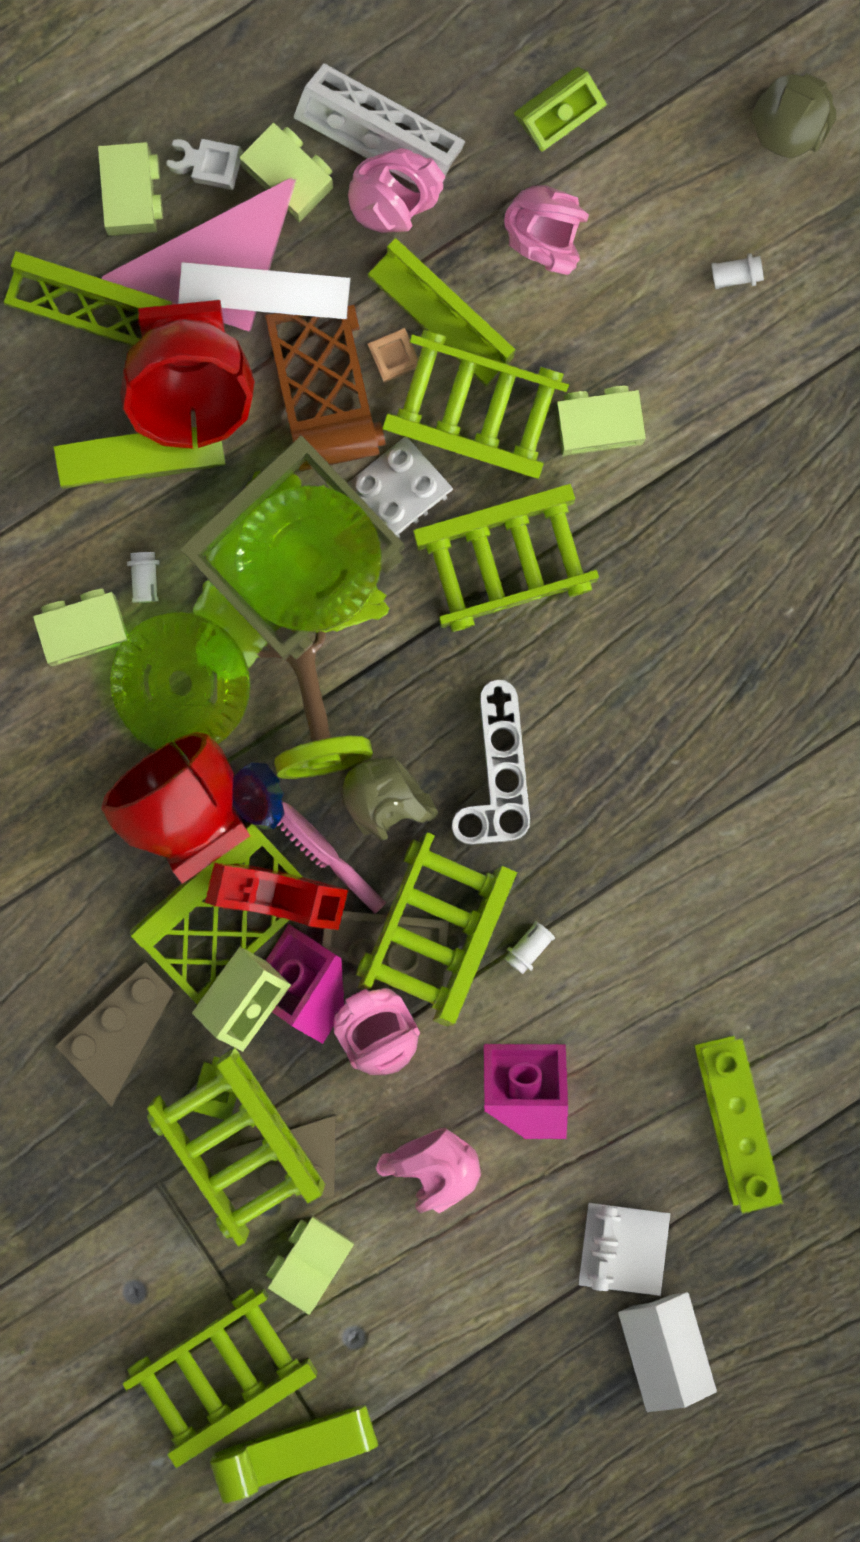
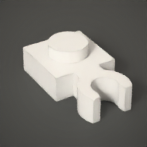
M201 139L199 150L193 149L185 140H173L172 146L179 152H185V157L179 162L167 161L166 165L172 172L186 174L193 170L191 178L196 183L230 190L234 189L240 167L239 157L243 154L240 146Z

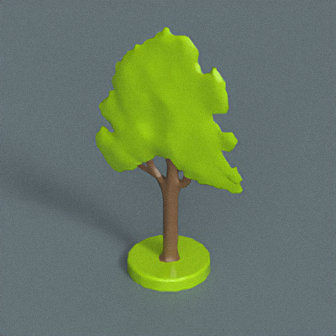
M254 472L252 479L247 483L246 486H248L261 472ZM292 474L205 556L209 563L275 632L281 627L286 626L294 633L354 577L353 575H356L367 565L369 552L359 547L348 554L343 548L334 545L332 539L348 530L350 524L339 496L325 487V485L319 486V493L310 500L305 492L301 490L300 478ZM209 580L203 583V591L193 607V613L199 619L213 622L218 626L219 632L217 634H211L207 631L201 633L200 641L196 647V654L201 663L225 679H236L243 671L254 664L256 658H282ZM376 585L357 603L351 598L340 609L344 615L329 630L325 631L320 627L315 632V640L312 641V646L298 659L295 660L292 656L286 659L298 679L312 742L286 750L275 757L274 766L277 777L282 779H300L321 776L354 767L372 757V747L368 738L363 736L331 738L316 672L315 657L316 652L323 646L326 640V632L332 630L338 632L370 619L379 620L388 614L390 608L384 602L387 595L380 591ZM267 646L269 650H262V648Z

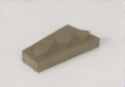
M343 911L339 930L324 928L323 947L341 959L358 966L365 952L372 953L387 915ZM401 916L397 926L447 947L448 921ZM390 942L382 964L438 989L441 985L443 986L445 964L395 942Z
M148 962L140 966L55 1046L111 1107L114 1105L124 1083L175 992Z
M336 1115L289 1129L326 1184L322 1195L318 1198L335 1197ZM265 1138L213 1153L211 1155L212 1175L214 1176L262 1146V1140ZM271 1159L224 1188L223 1191L227 1197H258L284 1181L287 1172L279 1160L274 1162ZM293 1194V1195H291V1196L288 1197V1198H304V1197L302 1196V1194L299 1195V1196H296L295 1194Z

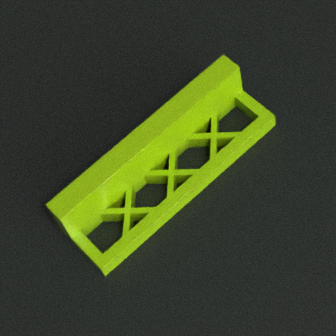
M395 238L387 246V254L368 273V278L423 329L447 336L445 345L505 364L511 362L515 355L514 347L399 240ZM477 364L474 376L487 387L500 371Z
M15 251L10 266L14 273L4 300L6 306L132 347L140 340V338L136 337L130 324L139 320L138 308L172 305L171 301ZM23 277L39 282L45 293V296L31 303L16 299ZM46 285H49V286H52V287H55V288H58V289L55 290V291H53V292H51V293H49V291H48ZM71 292L79 296L84 308L71 315H66L58 311L53 299ZM84 297L97 302L88 306ZM49 302L53 310L41 307V305ZM106 304L116 307L123 320L109 328L98 325L92 314V311ZM123 310L135 313V315L126 318ZM88 314L92 323L78 318ZM127 327L130 335L118 332V330Z

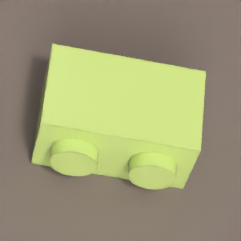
M272 123L239 157L241 167L265 190L289 178L297 179L287 211L300 223L333 189V181L329 176L332 170L319 156L314 155L311 159L300 148L303 142L291 129L285 127L281 130L275 123Z
M147 142L98 146L104 227L108 236L157 232L156 220L163 219L161 194L154 195L153 179H160L158 155L150 154Z
M615 386L604 389L605 395L588 397L587 391L565 394L564 401H557L556 405L562 455L643 445L646 437L639 390L629 391L628 386Z
M103 588L92 590L80 595L81 602L66 606L65 601L50 603L41 607L42 614L33 616L47 663L53 667L130 643L116 596L112 592L105 594Z
M239 947L192 1014L217 1039L244 1051L291 984L267 961Z

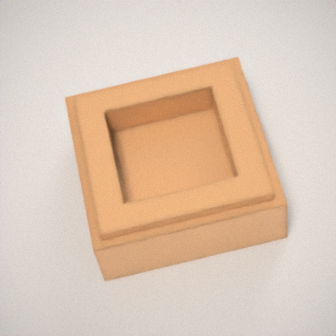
M405 328L368 343V348L383 383L415 370L418 357L412 343H410V338Z

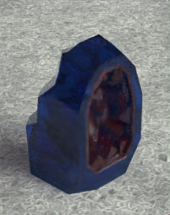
M251 762L233 778V805L239 814L253 825L262 829L274 830L284 818L282 803L284 792L280 788L281 781L267 764Z

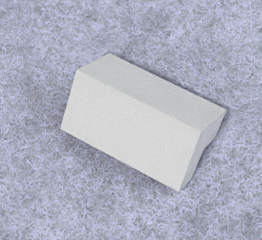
M688 1292L668 1295L657 1301L633 1305L618 1312L647 1412L685 1408L717 1392Z

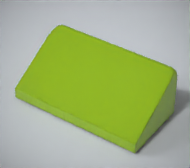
M576 67L516 110L514 115L539 150L543 152L605 107L607 103L588 71Z

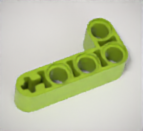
M360 1405L226 1448L212 1455L210 1465L222 1503H230L257 1493L261 1486L368 1452L378 1447L379 1444L366 1405Z

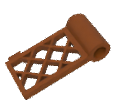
M355 305L348 306L347 319H341L342 324L333 338L314 327L320 317L282 313L265 315L293 442L302 435L329 465L380 455L378 447L386 445L381 421H372L352 331L360 330ZM312 317L309 323L303 320L304 318ZM293 321L303 327L304 331L294 346H291L278 338L277 324ZM310 332L329 343L318 361L299 351ZM343 333L345 336L347 346L339 342ZM281 347L289 352L284 361ZM334 347L347 354L350 358L351 363L342 376L323 365ZM294 356L313 367L302 385L287 377L286 369ZM318 371L337 381V384L326 400L307 389ZM352 371L355 385L347 380ZM289 386L297 390V393L295 394L293 399L291 397ZM345 386L358 394L361 408L342 411L331 403L341 388ZM303 394L322 405L314 418L297 422L294 408ZM327 409L335 413L324 416ZM304 462L299 467L300 472L312 470L307 462Z

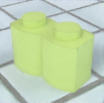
M312 1216L308 1223L302 1219L299 1221L288 1241L294 1244L286 1259L278 1255L265 1275L272 1279L268 1289L309 1315L354 1246L352 1240Z

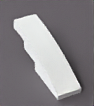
M182 262L178 304L221 299L222 308L347 319L350 278Z

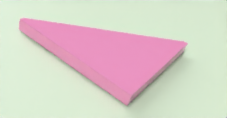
M289 178L105 274L102 276V279L171 301L172 304H178L182 262L269 270L297 179ZM222 308L225 324L246 331L252 329L257 311Z

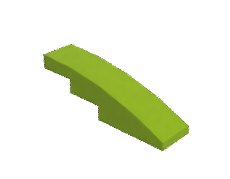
M192 427L193 449L162 446L140 433L54 446L60 487L65 489L99 482L108 484L142 477L150 479L225 466L222 441L198 448L197 427Z

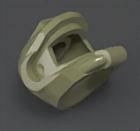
M808 73L804 77L791 74L774 80L767 92L760 96L751 117V122L755 125L756 134L761 145L776 155L790 159L801 156L809 150L813 152L819 151L836 120L833 95L826 87L827 82Z
M395 756L365 760L354 766L344 779L341 789L342 803L363 835L372 834L380 841L388 839L386 831L390 830L389 827L401 819L408 818L423 823L425 820H433L438 814L431 795L424 793L416 779Z

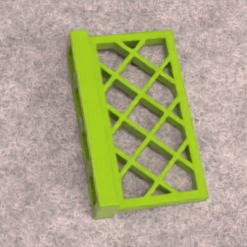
M251 820L244 824L250 837L214 861L234 865V863L249 865V857L263 846L273 856L274 871H278L279 863L288 874L303 877ZM214 862L183 884L181 883L130 930L131 937L150 954L197 1005L223 971L222 969L216 975V965H227L230 959H216L217 936L241 937V948L254 954L289 921L280 917L276 919V916L271 915L270 925L264 931H247V911L242 910L241 931L217 930L218 907L203 901L207 895ZM195 907H213L212 930L188 929L189 913ZM184 919L183 929H173ZM165 935H183L182 958L164 957L154 945ZM188 935L212 936L211 959L187 958ZM246 937H256L246 947ZM171 964H182V975ZM187 964L211 965L210 981L198 992L186 980Z

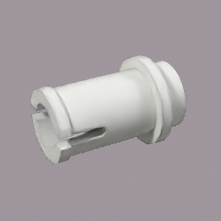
M751 253L747 254L745 259L711 263L715 290L745 283H751L752 286H756L757 281L764 280L760 256L752 257Z
M155 552L131 553V561L127 562V566L131 567L132 603L158 602L156 565H160V561L155 560Z
M535 921L513 949L511 947L506 949L509 953L504 959L523 975L527 969L532 971L534 967L531 964L555 937L544 926Z

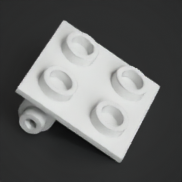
M407 437L401 439L347 483L398 538L400 537L399 533L412 522L418 523V517L422 514L424 516L428 515L427 510L431 509L440 500L445 501L447 499L446 495L453 490L451 485Z
M588 1203L578 1285L592 1287V1289L599 1291L612 1289L660 1296L671 1213Z

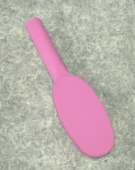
M282 802L280 804V807L273 815V820L275 822L278 820L277 826L282 822L284 823L281 831L288 828L289 830L285 835L294 834L290 841H294L297 838L298 841L295 843V846L303 844L300 851H304L307 848L306 856L312 852L313 855L310 857V860L313 861L317 857L318 860L315 864L321 868L330 865L334 873L376 914L386 904L382 897L348 863L339 858L335 849L305 817L288 803Z

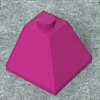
M288 924L266 959L291 984L272 1013L292 1027L323 1044L334 1027L335 1015L344 1006L342 960L339 956Z
M484 1044V1111L524 1139H566L568 1118L566 1044Z

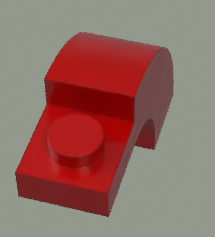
M214 862L205 903L215 907L272 915L311 927L339 930L348 890L270 869L237 863L231 865Z

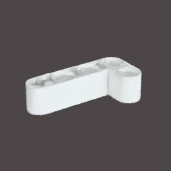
M495 680L488 683L480 696L490 805L467 807L456 813L452 821L453 835L459 842L467 845L514 841L526 834L530 826L518 696L515 688L504 680ZM495 689H501L503 696H509L510 701L504 703L503 714L504 718L512 715L513 723L499 721L489 725L488 717L492 719L497 717L495 704L487 702V698L493 696ZM500 729L511 732L514 737V746L505 752L496 750L491 743L492 734ZM511 770L517 775L519 780L517 789L507 793L497 788L495 777L500 771ZM505 811H515L522 817V828L517 833H507L500 827V816ZM468 814L477 816L482 823L480 834L473 838L463 836L458 828L460 819Z

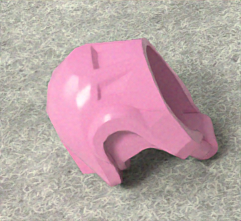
M403 148L386 151L377 156L367 158L355 169L348 192L350 209L356 220L365 228L380 233L408 232L413 226L410 221L413 215L433 208L437 203L439 194L443 190L445 175L432 158L426 159L420 154H415L411 150ZM389 170H398L409 176L416 183L420 193L413 192L404 187L391 175Z
M547 185L531 186L522 190L513 199V203L505 213L504 223L508 231L509 246L522 256L544 265L547 271L569 275L576 268V264L580 260V256L573 244L579 223H586L589 214L579 206L578 198Z
M384 988L373 991L364 989L345 999L346 1004L334 1018V1034L347 1054L352 1067L370 1075H388L399 1072L410 1062L416 1052L420 1031L402 998L391 989Z
M446 1128L432 1131L400 1146L390 1154L385 1153L381 1155L376 1166V1170L381 1176L416 1177L421 1180L423 1186L416 1194L418 1201L415 1205L419 1213L432 1209L438 1213L443 1212L473 1192L481 1177L476 1151Z

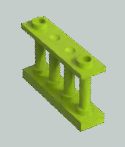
M423 329L421 337L412 334L410 343L422 346L403 409L399 408L397 415L387 413L383 430L539 479L544 462L537 460L539 452L535 450L554 390L568 391L569 384L562 382L564 374L544 367H540L539 373L536 374L445 345L447 336ZM441 352L460 358L461 361L442 421L438 420L436 427L421 423L422 415L418 413L437 353ZM479 364L498 370L500 374L481 434L476 433L475 439L459 435L461 427L457 425L476 365ZM517 376L539 383V387L520 446L515 445L514 452L499 448L500 440L496 438Z
M571 484L413 530L418 551L427 548L428 554H433L450 614L439 617L441 628L450 626L451 632H456L474 626V618L568 591L569 597H573L593 590L591 584L598 581V572L594 570L583 574L566 517V513L569 512L567 506L573 505L575 502ZM543 513L545 519H550L568 577L567 579L547 585L543 583L526 526L530 524L528 518ZM505 525L506 531L511 530L529 589L507 597L504 595L487 538L491 536L489 529ZM466 537L467 542H472L489 598V602L467 609L448 551L452 547L450 541Z
M427 832L420 837L419 841L413 839L406 851L403 862L409 865L372 953L365 952L358 965L356 975L361 977L357 988L362 990L372 987L374 980L377 979L431 1003V1008L436 1010L432 1021L449 1027L456 1023L517 872L504 866L494 870L493 874L488 872L486 875L476 872L429 851L435 835ZM422 866L479 890L478 895L482 896L483 899L478 911L466 912L413 888ZM408 903L462 927V932L467 934L462 949H449L397 926L406 904ZM390 942H395L447 965V970L452 972L447 986L441 985L438 989L382 964Z
M732 1035L693 1045L732 1205H740L741 1213L783 1204L743 1038L735 1040V1036Z
M233 1048L220 1057L216 1064L219 1070L216 1072L217 1076L168 1107L160 1095L156 1096L147 1107L149 1112L147 1118L156 1134L159 1136L164 1134L218 1216L216 1217V1223L222 1234L227 1239L232 1237L239 1247L246 1242L250 1232L246 1223L293 1194L296 1196L302 1194L306 1202L310 1203L322 1195L326 1184L237 1049ZM225 1090L229 1093L234 1091L242 1103L239 1106L240 1111L190 1141L177 1121ZM248 1125L254 1127L256 1125L265 1138L262 1140L263 1145L213 1176L200 1155ZM272 1159L274 1162L279 1160L287 1172L285 1180L236 1210L223 1189Z
M250 1288L231 1301L235 1307L155 1360L151 1361L146 1356L126 1369L130 1374L122 1383L126 1391L140 1383L174 1436L171 1439L174 1446L169 1449L167 1455L175 1468L186 1463L317 1377L318 1371L309 1358L302 1363L297 1358L292 1359L258 1306L266 1301L269 1296L265 1288L258 1293H255ZM245 1315L279 1368L276 1371L279 1377L266 1386L262 1380L259 1382L256 1380L224 1330V1327ZM209 1337L244 1391L241 1394L244 1400L231 1409L227 1403L222 1404L189 1352L190 1349ZM174 1360L209 1413L206 1416L209 1423L197 1431L194 1430L193 1426L188 1427L154 1375L155 1372Z

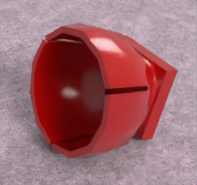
M221 299L138 308L142 338L127 353L120 391L123 410L136 432L162 446L193 449L191 414L194 411L198 448L226 440L248 420L255 381L249 362L239 342L225 333Z
M194 732L176 738L174 743L170 741L147 755L119 778L104 796L101 810L111 828L131 847L166 857L172 871L182 884L250 837L242 820L232 807L234 773L222 748L208 734Z

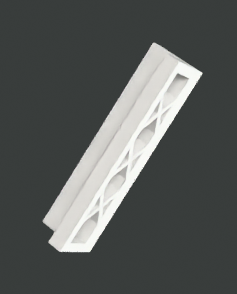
M326 64L320 67L305 86L293 118L366 158L399 148L408 149L426 159L432 158L445 176L465 143L461 138ZM325 80L339 88L340 91H333L322 85V82ZM359 103H366L374 107L376 111H369L360 106ZM395 123H403L410 127L411 130H404L396 126ZM430 142H437L448 148L449 151L445 153L431 145ZM389 170L416 185L406 174L398 170Z

